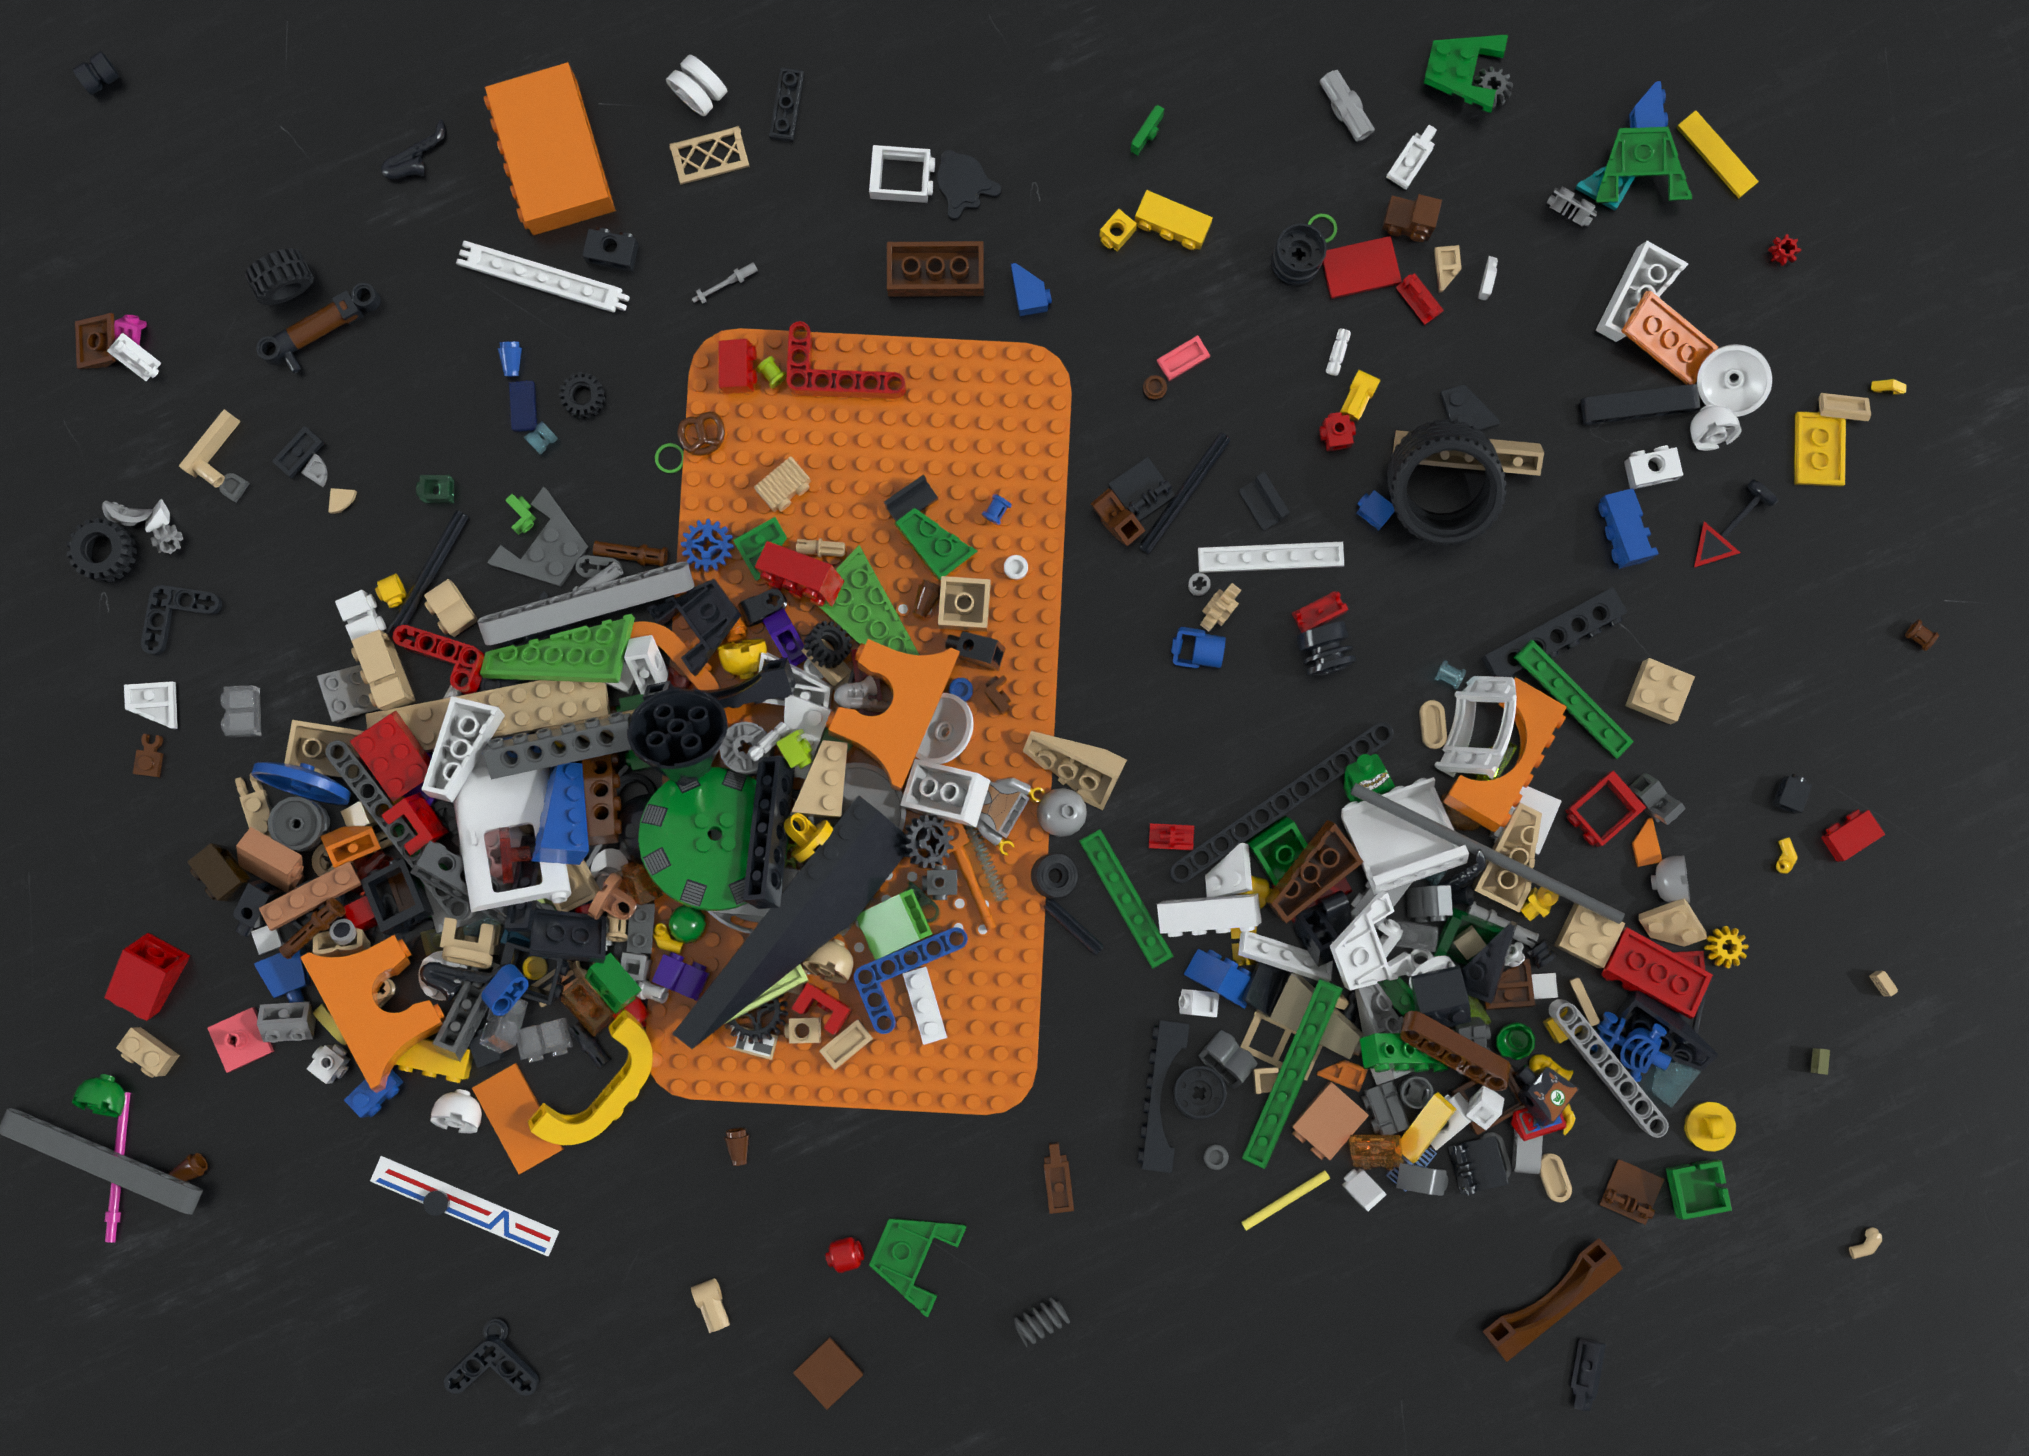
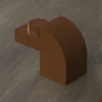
M1108 488L1091 503V506L1097 512L1105 527L1126 546L1146 531L1135 515L1122 505L1111 489Z

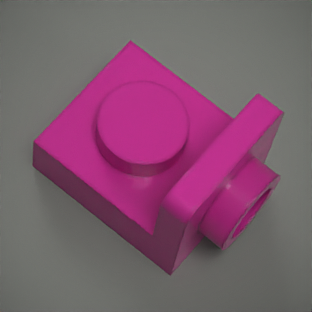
M124 315V317L116 320L114 323L115 340L121 333H124L140 346L141 329L147 326V322L139 320V317L135 315Z

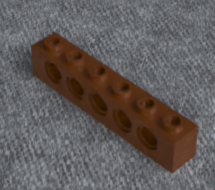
M608 697L610 714L616 713V706L612 705ZM602 732L606 737H612L606 732ZM581 737V741H582V742H585V743L589 742V741H587V740H585L584 738ZM618 752L582 760L589 846L619 843L618 834H622L621 819H618L617 811H621L620 796H617L616 788H620L619 773H616V765H619ZM600 768H607L604 773L596 774ZM600 791H608L605 796L597 797ZM601 814H609L606 819L598 820V817Z

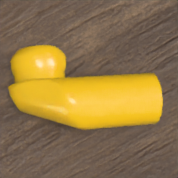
M1790 837L1778 841L1782 854L1777 861L1776 869L1783 874L1789 873L1797 861V854Z
M658 923L654 926L653 938L657 947L680 954L683 943L671 939L665 924Z

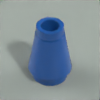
M500 342L498 352L504 376H519L522 352L519 342Z

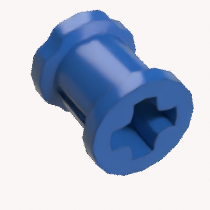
M993 494L991 504L981 515L999 526L1002 516L1007 508H1011L1012 504L1001 496Z

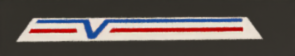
M382 1156L370 1180L375 1184L420 1203H423L428 1193L441 1190L450 1199V1206L445 1212L446 1214L548 1257L559 1233L558 1230Z

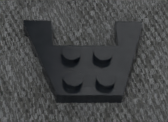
M715 579L700 584L677 598L673 596L667 598L665 603L658 606L653 604L646 608L655 622L662 626L679 612L700 640V643L683 655L681 659L694 676L699 674L741 617L738 609Z

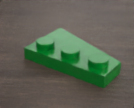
M913 508L895 522L896 527L938 581L941 580V576H947L978 552L973 547L959 540L960 538L954 534H950L940 527L938 523L916 508Z

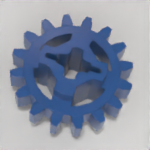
M707 519L706 524L703 525L698 520V527L688 526L691 531L690 534L683 533L687 542H681V546L687 548V550L683 551L682 555L684 557L690 556L687 562L689 565L695 562L696 570L703 566L706 573L709 572L710 567L718 571V564L721 563L723 566H726L727 564L724 559H732L733 557L728 552L735 548L733 544L729 543V541L733 540V536L725 535L728 532V528L725 526L720 529L721 523L719 521L712 525L711 520ZM713 531L717 532L723 541L716 540ZM700 532H703L698 539H694ZM707 541H710L713 546H710L708 551H706L702 545H706ZM692 550L700 552L702 560L696 558ZM718 552H721V554H720L716 559L713 560V557H714Z

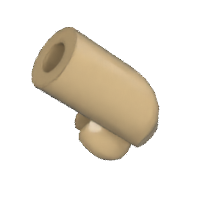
M1871 1227L1866 1230L1865 1236L1867 1239L1863 1244L1849 1247L1852 1259L1875 1253L1882 1242V1235L1877 1228Z

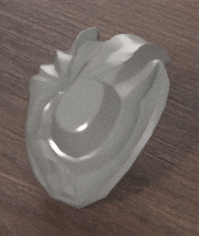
M104 501L102 504L103 513L108 520L115 523L120 522L126 526H134L138 522L146 520L153 512V509L128 508L116 502Z

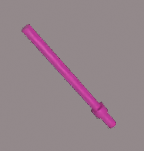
M125 1092V1106L122 1115H118L114 1151L122 1155L125 1153L130 1092ZM112 1182L108 1211H105L104 1222H107L105 1242L116 1241L117 1222H120L121 1212H119L121 1186Z

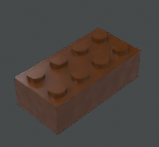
M983 241L887 242L888 297L984 296Z

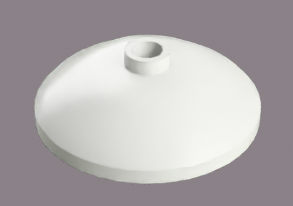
M1738 344L1723 346L1709 354L1701 364L1697 376L1698 392L1706 406L1727 407L1735 413L1736 417L1749 414L1759 408L1770 393L1772 387L1770 366L1764 356L1751 347ZM1733 373L1739 375V378L1735 381L1729 378Z
M942 694L916 754L918 759L943 764L956 758L965 749L973 732V716L964 700L954 694Z

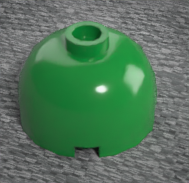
M100 1074L99 1078L92 1077L80 1084L74 1094L72 1104L82 1110H85V1107L93 1110L92 1113L118 1117V1115H122L126 1097L123 1088L114 1082L115 1078L113 1076Z

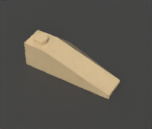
M1519 802L1492 849L1533 869L1542 813ZM1486 860V868L1475 878L1472 888L1520 912L1531 890L1532 882Z

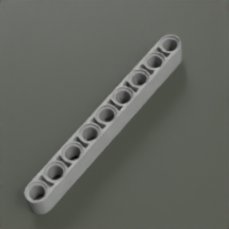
M678 562L481 617L477 622L485 645H494L682 593L694 588L695 584L688 562Z

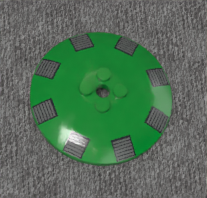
M711 767V770L703 777L690 782L686 786L678 785L677 782L669 780L651 797L640 821L638 835L639 851L650 878L670 898L688 907L705 911L730 910L748 904L743 901L756 788L755 779L746 774L737 773L732 769ZM712 829L720 831L722 837L714 841L708 837L707 833ZM787 838L786 855H787V849H788V838Z

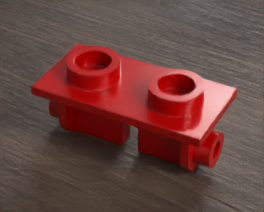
M1415 273L1408 275L1403 279L1402 283L1396 286L1398 292L1424 325L1444 311Z

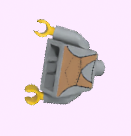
M1016 778L998 779L995 782L990 781L977 823L980 834L993 845H998L1004 855L1009 854L1003 851V845L1009 843L1014 847V844L1010 840H1003L1002 836L1004 838L1008 837L1029 799L1034 803L1041 802V800L1034 797V792L1045 793L1042 788L1032 789L1029 784Z

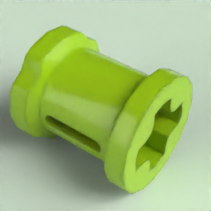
M770 356L758 365L756 371L764 375L770 382L769 386L773 389L787 378V373L785 371L782 372L774 363L775 359Z

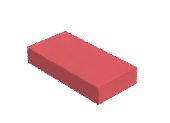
M1197 335L1158 358L1157 363L1168 381L1210 358V354Z

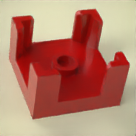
M421 793L402 799L381 815L387 824L393 823L403 815L417 831L418 835L404 845L410 856L426 846L429 841L434 843L449 832Z
M807 983L791 1009L799 1014H806L813 1002L817 1000L816 1005L828 1013L830 1010L834 1011L825 1024L824 1029L833 1035L838 1034L853 1009L816 985Z

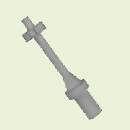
M754 262L740 270L736 268L728 279L703 293L700 289L696 290L697 296L692 298V301L695 303L701 300L703 304L707 302L705 299L707 295L729 283L743 282V278L758 271Z

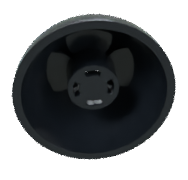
M643 794L630 799L621 807V811L617 814L618 819H621L622 834H618L619 843H616V845L628 860L642 866L644 864L641 859L638 843L639 827L645 807L654 794Z

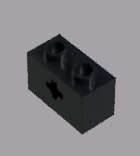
M1318 904L1301 911L1295 917L1294 930L1318 967L1333 961L1334 957L1330 945L1339 936Z

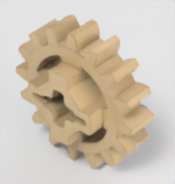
M1233 583L1225 592L1219 589L1202 612L1206 614V617L1200 625L1208 632L1216 623L1222 626L1239 603L1235 601V598L1241 589Z

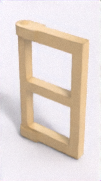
M1256 1011L1240 1047L1248 1050L1253 1056L1281 1069L1283 1062L1278 1060L1290 1034H1296V1032ZM1261 1019L1285 1029L1273 1057L1249 1047ZM1319 1044L1304 1080L1307 1081L1323 1045Z

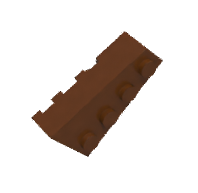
M1327 820L1265 900L1279 919L1287 923L1364 861L1337 825Z

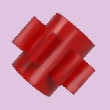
M1788 234L1783 237L1782 241L1776 237L1773 240L1775 246H1771L1768 249L1773 255L1771 261L1776 260L1780 262L1781 266H1784L1787 260L1790 263L1797 260L1795 255L1801 251L1800 248H1797L1796 243L1798 239L1793 240L1789 238Z

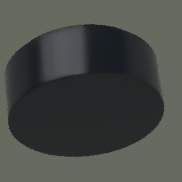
M435 1190L425 1196L423 1206L428 1214L438 1216L448 1210L450 1199L445 1192Z

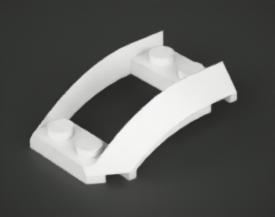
M1473 676L1466 682L1468 686L1463 691H1456L1455 693L1457 698L1456 710L1451 731L1442 749L1445 753L1441 761L1436 762L1434 766L1452 777L1455 776L1456 772L1486 774L1493 780L1507 750L1514 725L1517 698L1515 680L1512 677ZM1476 702L1505 703L1501 727L1492 749L1468 747L1474 727Z

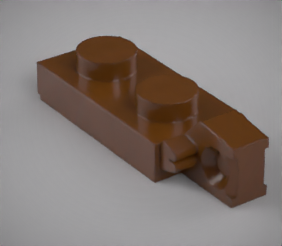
M1059 1142L1049 1143L1050 1157H1044L1049 1213L1074 1211L1067 1156L1060 1155Z

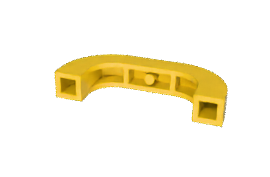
M623 1009L608 1027L611 1036L628 1049V1057L624 1066L592 1104L578 1114H560L543 1103L528 1120L530 1131L536 1136L558 1145H575L586 1142L602 1133L613 1120H617L622 1115L623 1108L629 1101L632 1102L636 1099L641 1087L650 1074L653 1053L649 1038L642 1024L627 1010Z

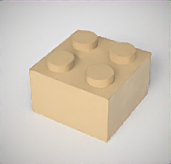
M941 576L939 629L987 632L990 579Z
M1648 658L1641 664L1625 706L1665 723L1673 724L1679 719L1695 676Z
M1574 903L1554 947L1596 968H1604L1625 923L1617 924Z

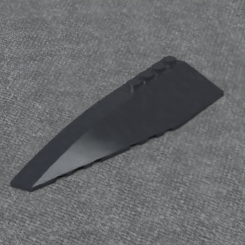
M857 796L833 826V831L823 845L819 844L814 851L815 853L809 857L781 894L780 908H770L676 1028L673 1035L691 1049L695 1048L820 947L854 922L908 851L907 848L901 847L903 843H906V839L901 837L905 833L865 799Z

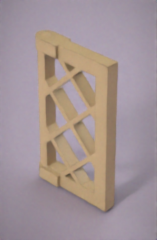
M739 126L670 144L680 184L750 167ZM731 135L735 137V142L732 146L721 141V138ZM712 140L715 141L709 152L698 147V144ZM718 143L730 149L724 161L712 155ZM692 147L686 158L680 156L678 149ZM695 149L707 155L701 167L689 161ZM733 151L739 154L741 161L727 163ZM710 157L721 163V166L707 170L704 169ZM688 163L698 169V172L685 175L684 168Z

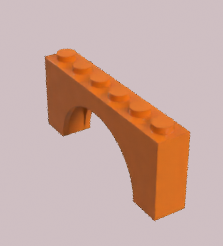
M1516 677L1514 678L1517 696L1514 721L1520 735V752L1514 768L1506 775L1489 781L1471 780L1460 775L1443 802L1494 833L1500 826L1505 828L1512 815L1508 812L1511 807L1516 808L1523 795L1519 792L1522 787L1527 788L1534 776L1530 774L1533 767H1539L1544 758V755L1541 754L1544 747L1547 749L1550 747L1555 738L1552 735L1554 729H1559L1566 718L1563 715L1566 709L1565 705ZM1499 703L1498 705L1504 708L1505 703Z

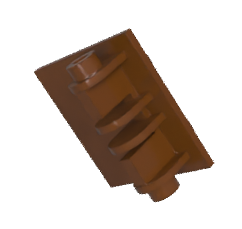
M1618 1159L1599 1205L1646 1225L1648 1218L1652 1219L1655 1210L1652 1208L1664 1179Z

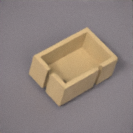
M378 629L351 640L354 646L351 648V652L356 662L360 661L363 669L360 671L363 682L370 684L371 693H369V698L374 707L377 706L380 710L388 711L416 703L392 638L388 634Z

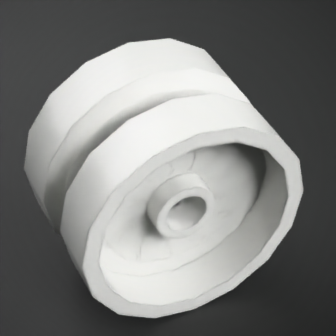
M689 54L680 63L683 72L674 70L667 77L666 82L685 104L704 117L713 108L711 99L719 101L728 91L722 81L703 62Z

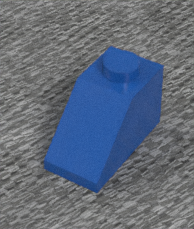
M1011 264L1019 316L1047 312L1048 304L1052 303L1050 289H1045L1043 281L1018 264Z

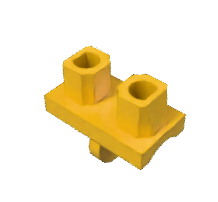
M1534 887L1530 890L1528 900L1524 902L1521 912L1529 921L1539 914L1545 917L1550 913L1551 906L1558 901L1559 895L1543 887H1540L1538 890Z

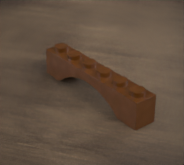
M1598 1238L1579 1254L1568 1274L1546 1296L1523 1310L1501 1316L1486 1328L1483 1333L1507 1362L1623 1268L1615 1254Z

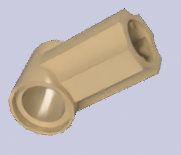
M714 1278L691 1287L694 1301L697 1307L701 1309L709 1333L729 1326V1319L721 1301L722 1293L717 1280Z

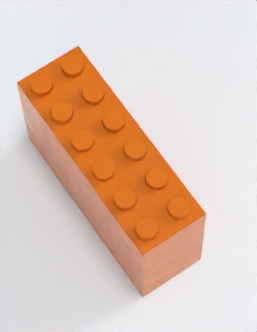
M568 62L485 87L487 96H484V101L492 115L490 119L491 125L499 139L497 141L498 149L506 162L503 163L507 177L511 180L510 190L514 200L517 201L520 207L516 209L520 222H523L525 229H530L534 236L616 211L577 79Z

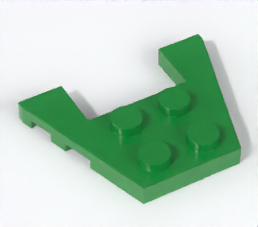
M1508 35L1434 40L1424 83L1449 95L1453 93L1465 98L1464 102L1471 105L1476 103L1483 106L1484 111L1491 113L1496 90L1472 86L1478 54L1504 57Z
M1669 127L1618 129L1595 203H1617L1619 201L1618 177L1668 176V201L1692 200V194L1688 188L1684 170H1682L1679 162L1678 153Z
M889 1218L869 1266L892 1287L896 1288L924 1316L928 1317L937 1295L915 1286L914 1282L933 1238L958 1248L967 1226L964 1224Z

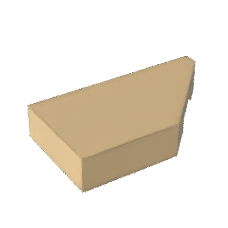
M1459 245L1435 247L1434 249L1439 293L1445 290L1462 269Z

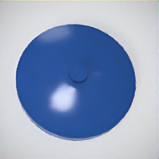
M260 762L254 764L251 772L254 778L269 786L307 799L334 805H348L351 797V792L341 784L314 771V766L300 763V766L286 763Z

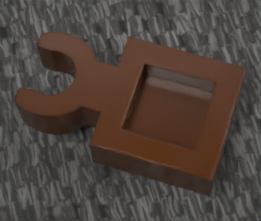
M143 734L141 742L144 746V751L136 750L133 774L160 778L164 754L158 753L157 749L162 745L163 738L156 735L155 742L150 744V735Z

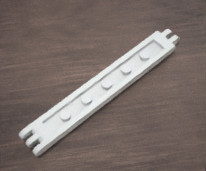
M463 241L462 246L471 250L470 252L460 250L459 255L467 258V261L457 259L456 264L609 312L615 313L616 309L626 310L627 306L618 301L628 302L630 297L622 294L621 288Z

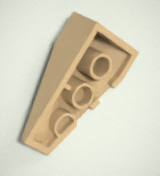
M1031 731L1023 749V752L1043 769H1049L1059 777L1058 781L1064 785L1066 783L1083 798L1084 802L1101 810L1104 809L1127 761L1106 749Z

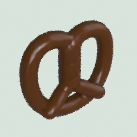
M705 412L699 417H687L678 426L679 441L682 447L692 455L704 456L711 454L723 443L725 436L724 423L715 412ZM712 419L717 425L716 439L707 437L704 425L705 420ZM690 424L695 425L698 441L692 446L688 443L685 436V428ZM704 444L710 445L706 448H700Z

